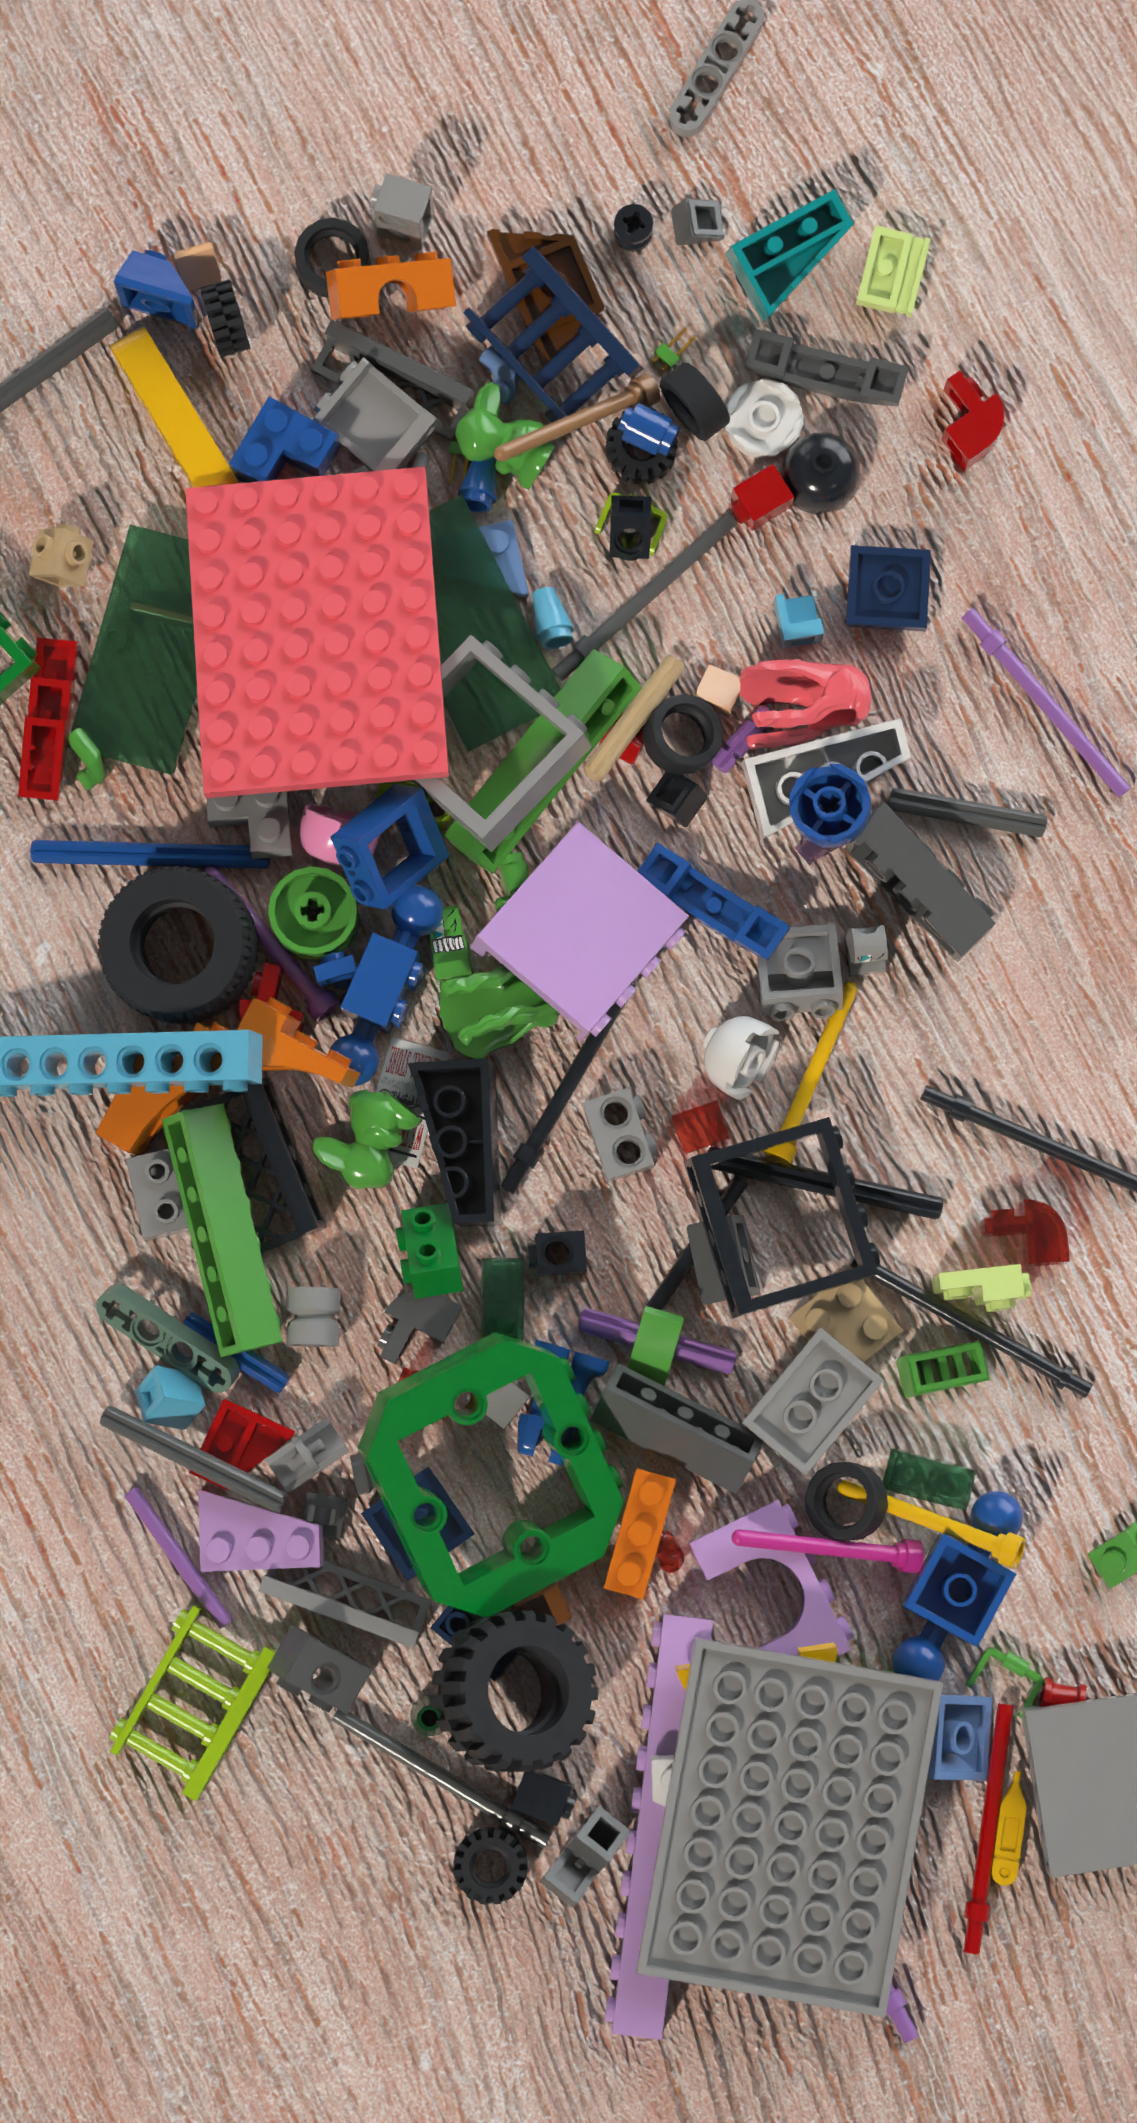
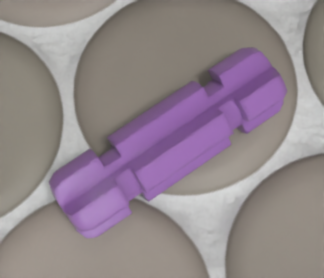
M761 705L755 712L771 710L768 707ZM753 718L750 721L746 720L725 742L726 747L719 749L711 762L719 771L727 773L736 764L737 757L741 759L750 749L746 738L753 734H762L763 730L767 732L770 727H756Z

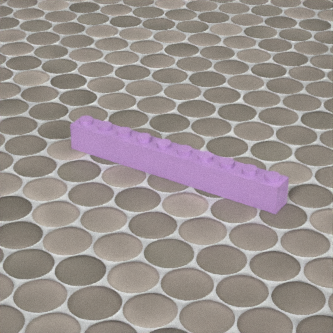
M663 1613L662 1622L654 1621L651 1646H657L659 1649L657 1663L649 1662L646 1687L654 1689L652 1705L644 1704L641 1729H648L647 1745L638 1746L636 1770L643 1771L641 1788L633 1787L631 1812H637L638 1818L636 1829H630L631 1833L627 1837L625 1851L626 1854H633L631 1871L623 1870L620 1895L628 1896L626 1913L618 1912L615 1937L623 1939L621 1955H612L610 1979L617 1980L615 1997L607 1996L605 2022H612V2034L662 2040L669 1979L636 1973L665 1806L652 1800L651 1756L674 1755L685 1696L684 1688L675 1672V1666L691 1663L695 1637L711 1640L713 1620Z

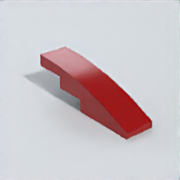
M37 637L36 653L38 655L35 657V662L41 669L34 674V677H31L28 717L25 716L18 797L59 801L68 744L66 738L69 735L79 641Z

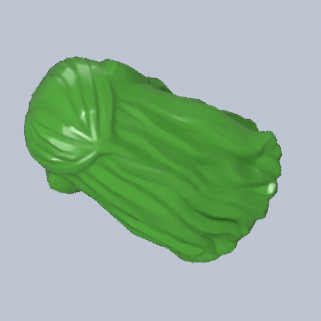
M503 964L499 965L492 972L474 973L466 978L450 979L443 981L439 986V1015L443 1020V1027L448 1032L452 1042H454L455 1049L469 1058L482 1059L492 1051L510 1046L537 1026L543 1028L551 1027L557 1023L558 1017L561 1015Z

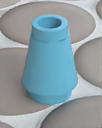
M544 587L534 591L532 597L536 640L541 642L543 649L547 650L558 649L571 643L574 626L556 594L555 588Z

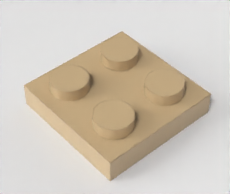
M863 1280L820 1292L788 1318L807 1343L821 1327L863 1363L903 1332Z

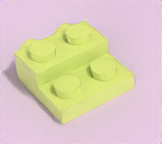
M1021 1264L938 1273L931 1278L933 1294L943 1293L944 1301L968 1298V1296H972L973 1290L975 1306L986 1305V1312L1010 1310L1015 1307V1301L1031 1297L1030 1277L1028 1272L1022 1273Z

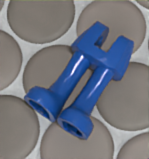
M536 1339V1346L548 1349L560 1358L565 1357L568 1361L570 1349ZM575 1351L571 1362L575 1379L570 1381L575 1393H581L584 1397L591 1380L604 1376L610 1362ZM535 1399L529 1413H521L518 1421L517 1450L519 1454L530 1457L533 1456L535 1447L539 1443L541 1437L539 1435L540 1430L543 1429L545 1423ZM573 1426L564 1430L561 1435V1443H567L573 1438L575 1434ZM551 1448L548 1462L559 1466L564 1465L560 1455Z

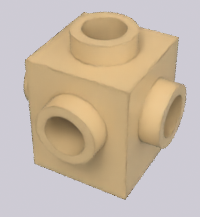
M58 523L56 528L39 529L33 544V558L29 576L57 587L84 586L87 570L91 565V552L94 540L80 535L79 528L68 524Z

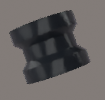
M629 204L617 212L614 220V238L622 249L637 252L649 245L652 240L654 222L652 214L647 208L639 204Z

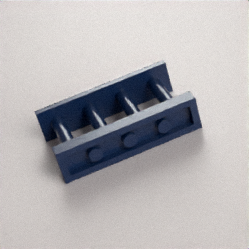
M532 247L522 256V259L529 265L524 270L526 273L524 277L481 317L469 307L463 313L470 320L466 328L481 344L487 339L550 409L545 413V416L552 423L577 412L614 376L620 377L626 373L627 376L634 379L644 368L535 247ZM546 284L555 294L550 300L552 305L506 346L491 329L536 286L540 289ZM572 313L582 324L577 329L579 334L533 376L518 358L562 316L567 318ZM599 343L609 354L603 359L605 364L559 405L544 388L589 345L593 348Z

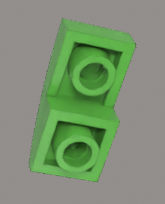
M645 1306L627 1368L665 1386L685 1317Z

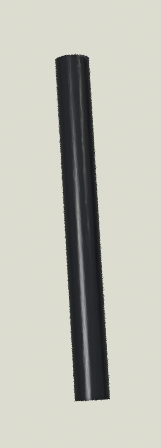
M737 1175L734 1176L720 1196L726 1216L748 1186V1183ZM688 1243L647 1303V1307L663 1310L694 1265L690 1243Z

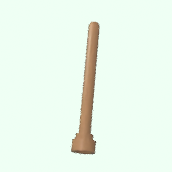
M647 373L631 379L624 392L497 446L494 450V457L496 460L503 462L627 407L635 408L638 403L650 407L660 400L658 384Z

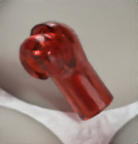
M662 1530L656 1558L663 1571L666 1573H676L684 1563V1552L674 1535L670 1531Z

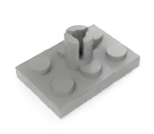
M820 1327L747 1415L742 1424L806 1476L882 1384L884 1379Z

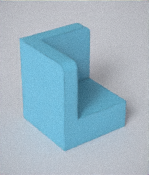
M784 594L775 595L773 604L782 649L821 643L824 635L821 618L817 619L813 596L808 595L785 600Z
M155 1365L135 1390L143 1421L149 1424L184 1430L206 1405L200 1384L176 1369Z

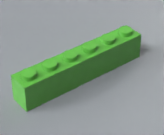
M595 649L589 653L554 698L560 704L557 708L559 712L565 717L572 713L588 728L584 734L592 748L492 852L455 820L444 833V836L463 856L491 874L496 871L642 689L630 672L623 665ZM540 715L468 805L486 819L565 736Z
M224 1104L185 1110L162 1119L220 1357L252 1351L283 1342L280 1333V1320L275 1313L270 1293L271 1283L265 1273L260 1253L261 1243L255 1233L250 1213L251 1203L245 1193L241 1177V1163L235 1152L231 1136V1123L226 1116Z

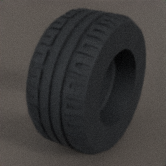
M180 866L163 867V869L157 868L154 871L144 872V875H139L135 877V880L129 881L126 887L123 886L120 889V893L113 897V902L110 901L108 910L103 914L105 917L104 920H101L100 925L102 926L98 933L100 935V939H98L99 961L103 967V974L106 975L105 979L110 983L112 990L117 993L116 995L136 1011L158 1021L171 1024L199 1023L203 1020L212 1019L214 1015L218 1016L222 1011L229 1009L231 1004L234 1005L237 1001L236 999L244 994V989H247L249 981L253 978L252 974L256 970L255 964L258 961L257 952H259L258 936H256L257 929L254 925V919L251 917V912L246 907L244 901L240 899V896L212 875L184 866L183 868ZM177 908L191 909L204 916L213 929L214 948L212 956L203 971L193 979L184 983L162 981L146 965L144 958L146 935L152 924L166 912Z

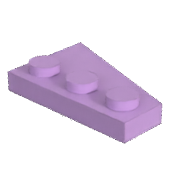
M198 1489L200 1572L324 1567L323 1525Z

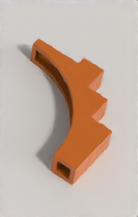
M272 997L269 998L267 1003L253 998L237 1030H251L263 1035L262 1071L297 1070L317 1074L351 1088L354 1087L360 1073L349 1067L352 1062L351 1059L332 1049L329 1050L327 1055L315 1049L318 1041L297 1030L300 1021L289 1015L292 1008ZM213 1022L211 1027L197 1023L193 1031L230 1030L217 1022ZM220 1052L216 1053L211 1059L210 1066L212 1072L217 1071L222 1064ZM142 1054L135 1059L133 1064L136 1074L144 1066ZM182 1054L179 1057L176 1055L172 1061L174 1073L179 1071L183 1065ZM170 1086V1093H146L145 1087H132L131 1094H116L95 1134L128 1153L144 1155L163 1127L162 1119L176 1114L184 1105L201 1093L185 1092L184 1086Z

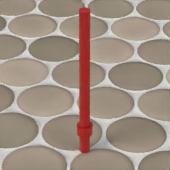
M998 1703L971 1899L966 1901L964 1918L968 1920L963 1952L980 1955L984 1922L989 1921L991 1905L987 1904L1014 1705Z

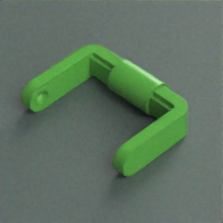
M986 1648L965 1685L972 1688L987 1660L992 1656L1001 1661V1666L1018 1676H1026L1035 1681L1021 1707L1031 1706L1043 1685V1678L1029 1669V1662L1008 1651L1006 1654H1003L995 1648ZM1021 1709L1017 1713V1716L1022 1718Z

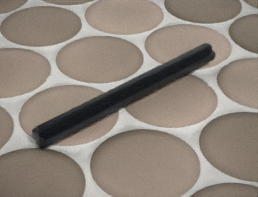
M710 1147L707 1152L714 1151L720 1148ZM753 1155L742 1156L711 1166L712 1170L836 1197L829 1173ZM855 1178L856 1186L852 1190L856 1202L935 1220L939 1219L942 1214L944 1202L941 1197Z

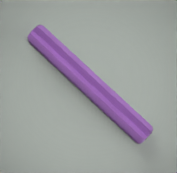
M584 1308L581 1313L578 1329L585 1333L634 1346L640 1323L590 1308ZM680 1335L673 1358L725 1374H731L736 1361V1352Z

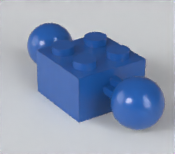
M415 885L408 888L392 904L391 915L397 927L392 940L372 933L340 1007L345 1016L356 1020V1024L351 1034L337 1039L330 1049L352 1060L349 1067L360 1073L354 1086L365 1084L375 1075L379 1066V1055L374 1045L377 1034L380 1030L390 1035L394 1026L399 1029L401 1028L409 1009L405 1001L409 989L416 992L423 978L425 969H423V964H421L422 961L418 951L414 950L419 937H424L434 932L440 925L443 917V905L440 898L433 890L425 886Z
M990 1491L981 1495L975 1501L971 1509L970 1520L972 1527L998 1536L1000 1533L1007 1535L1009 1532L1017 1535L1022 1527L1023 1512L1020 1504L1012 1495L1003 1491ZM939 1533L923 1562L921 1570L917 1573L900 1605L927 1620L919 1636L905 1639L895 1649L892 1658L894 1673L939 1681L945 1669V1657L941 1646L948 1633L972 1646L978 1647L1016 1573L989 1559L992 1552L969 1543L966 1546L944 1533Z

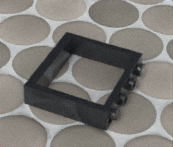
M830 1117L696 1155L684 1162L732 1319L879 1274L876 1267L880 1265L879 1253L875 1244L868 1241L864 1228L868 1226L867 1215L863 1205L856 1203L852 1190L856 1186L854 1173L849 1164L844 1165L840 1149L843 1148L842 1135L837 1125L832 1126ZM817 1135L858 1267L751 1298L711 1166Z

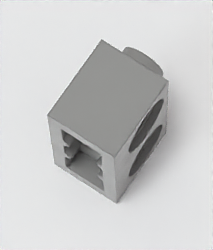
M386 173L382 186L375 185L370 200V208H373L371 220L376 222L377 236L423 249L434 216L432 187Z
M628 1087L582 1103L607 1183L654 1168L652 1158L658 1157L659 1153L652 1133L645 1135L640 1122L641 1119L646 1118L640 1095L632 1097ZM611 1105L622 1106L628 1115L626 1121L620 1125L609 1124L604 1117L606 1108ZM624 1143L636 1145L640 1151L639 1159L632 1164L621 1162L616 1154L618 1147Z

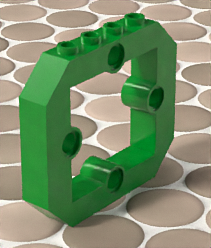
M494 1332L377 1393L359 1442L358 1450L421 1586L434 1602L483 1617H489L604 1557L624 1503L619 1492V1488L623 1487V1483L615 1467L612 1464L607 1465L603 1453L607 1451L606 1444L597 1429L592 1430L586 1418L591 1415L590 1408L581 1393L576 1394L570 1381L575 1379V1375L565 1357L560 1358L548 1349ZM524 1376L545 1421L542 1431L544 1441L560 1455L583 1508L543 1529L530 1520L521 1519L513 1522L503 1534V1550L458 1573L439 1533L447 1520L446 1506L433 1492L417 1485L397 1441L446 1416H449L460 1425L469 1426L477 1423L487 1412L488 1401L486 1395ZM469 1392L470 1400L468 1404L462 1409H455L457 1397L461 1393ZM573 1426L575 1428L573 1438L567 1443H561V1435L564 1430ZM429 1503L430 1508L427 1515L421 1519H414L417 1507L421 1504ZM528 1537H535L533 1547L527 1552H521L520 1549L523 1541Z

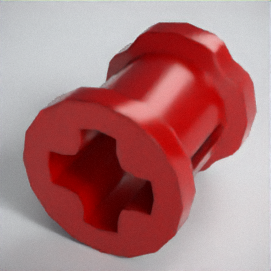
M1044 1677L1039 1707L1086 1701L1087 1687L1085 1684H1078L1077 1687L1056 1684L1052 1682L1051 1678Z

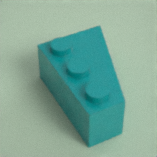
M835 189L731 245L725 253L762 323L771 316L854 225Z

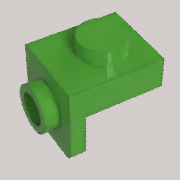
M1137 1520L1125 1530L1095 1547L1087 1554L1110 1589L1137 1573Z

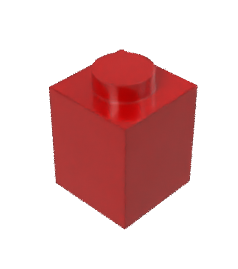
M774 464L732 488L731 500L733 502L729 506L740 524L746 522L751 531L790 509L793 505L794 495Z

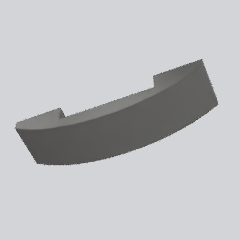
M755 329L745 363L746 369L793 387L839 399L884 406H899L909 371L908 366L870 357L868 362L794 343V338Z

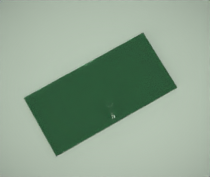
M462 494L429 510L441 665L472 635L481 644L485 640L492 643L502 653L503 658L501 661L506 666L511 668L515 664L521 668L531 679L528 685L536 692L544 689L554 697L561 688ZM479 661L443 698L444 707L467 752L540 716L535 709Z
M130 524L71 732L82 728L99 749L101 757L174 776L197 695L189 542L185 538Z

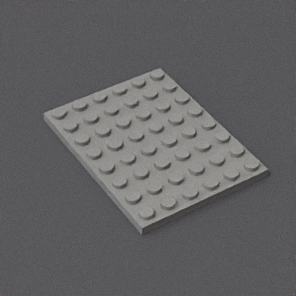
M695 1637L636 1973L886 2018L943 1682Z

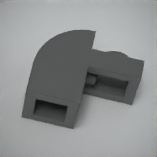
M414 1291L400 1295L385 1310L387 1315L398 1320L395 1327L388 1324L377 1345L383 1349L380 1357L396 1365L414 1330L444 1344L462 1310V1306L442 1295L415 1299Z
M598 1805L560 1851L554 1863L540 1880V1883L573 1908L598 1873L611 1861L631 1833V1830Z

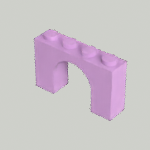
M775 1500L688 1543L707 1581L749 1560L759 1558L772 1559L783 1564L796 1577L802 1595L801 1610L797 1620L784 1634L756 1647L757 1649L798 1656V1647L834 1642L837 1646V1656L852 1650L848 1643V1640L854 1638L851 1629L843 1615L836 1618L829 1604L835 1601L831 1588L825 1578L817 1580L811 1567L817 1563L814 1554L736 1546L731 1540L732 1533L736 1530L795 1535L793 1529L798 1527L799 1524L789 1504L781 1506L779 1500Z

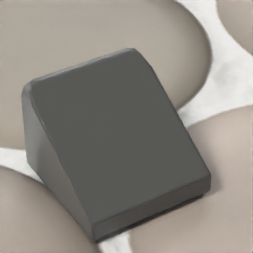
M685 199L671 209L677 245L686 246L724 239L718 200Z

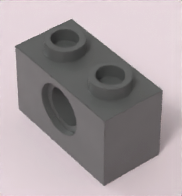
M293 1624L267 1667L280 1677L276 1684L288 1692L298 1696L300 1691L303 1690L311 1695L308 1701L318 1708L330 1713L332 1707H335L346 1714L372 1672L371 1669L354 1657ZM322 1667L321 1673L313 1679L316 1670Z

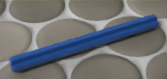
M34 840L30 847V857L34 863L180 867L216 866L217 868L267 869L270 866V858L252 859L250 845Z

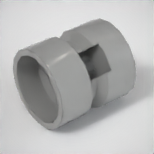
M288 1287L287 1310L295 1316L293 1320L288 1322L286 1345L339 1347L340 1328L339 1323L333 1320V1316L340 1312L341 1289L328 1287Z

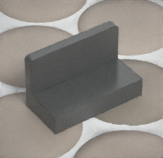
M744 1215L726 1216L751 1297L761 1295ZM702 1222L690 1224L687 1226V1234L701 1301L704 1305L726 1301Z

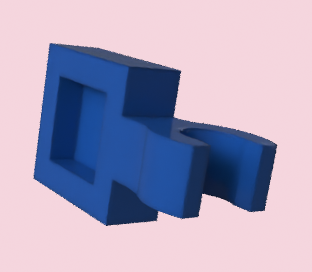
M344 952L324 956L320 959L322 964L313 967L320 987L333 984L335 990L349 986L351 984L349 979L354 977L357 970L354 957L352 955L345 957Z

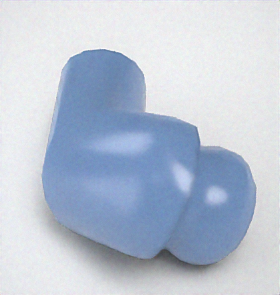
M490 346L483 352L478 362L493 374V383L498 384L500 388L501 404H508L517 394L518 373L501 354Z

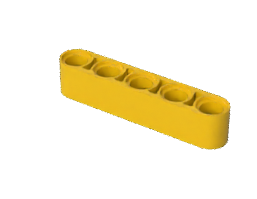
M142 326L109 345L116 361L192 487L239 483L146 328Z

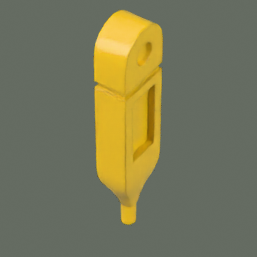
M1014 1771L1013 1783L1001 1799L991 1877L1002 1886L1012 1884L1018 1875V1859H1020L1027 1809L1020 1785L1021 1771Z

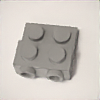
M836 924L791 927L769 961L757 956L762 1015H771V1018L776 1021H786L792 1019L795 1013L811 1012L814 1017L827 1018L835 1014L836 1010H843V985Z

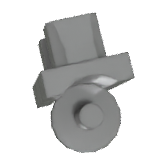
M326 1417L265 1460L289 1494L350 1451Z

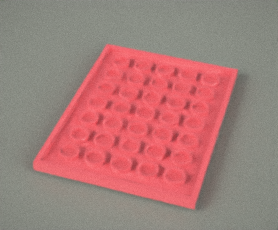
M425 467L185 488L203 792L205 798L449 777Z

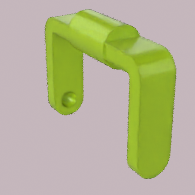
M614 492L608 496L594 533L601 534L611 509V496L625 495ZM651 502V517L660 521L650 545L649 555L654 556L667 524V514L663 510L653 507Z

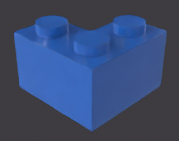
M269 396L229 462V467L236 479L243 483L276 480L286 462L313 477L324 476L341 448L339 436Z

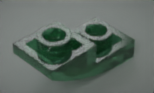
M482 1258L480 1293L482 1299L481 1339L497 1332L523 1341L524 1260L523 1258Z
M892 1448L883 1484L886 1490L956 1509L967 1510L977 1470L941 1459H931Z

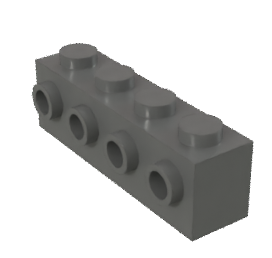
M619 1363L590 1418L591 1422L735 1494L738 1493L763 1443L748 1428Z

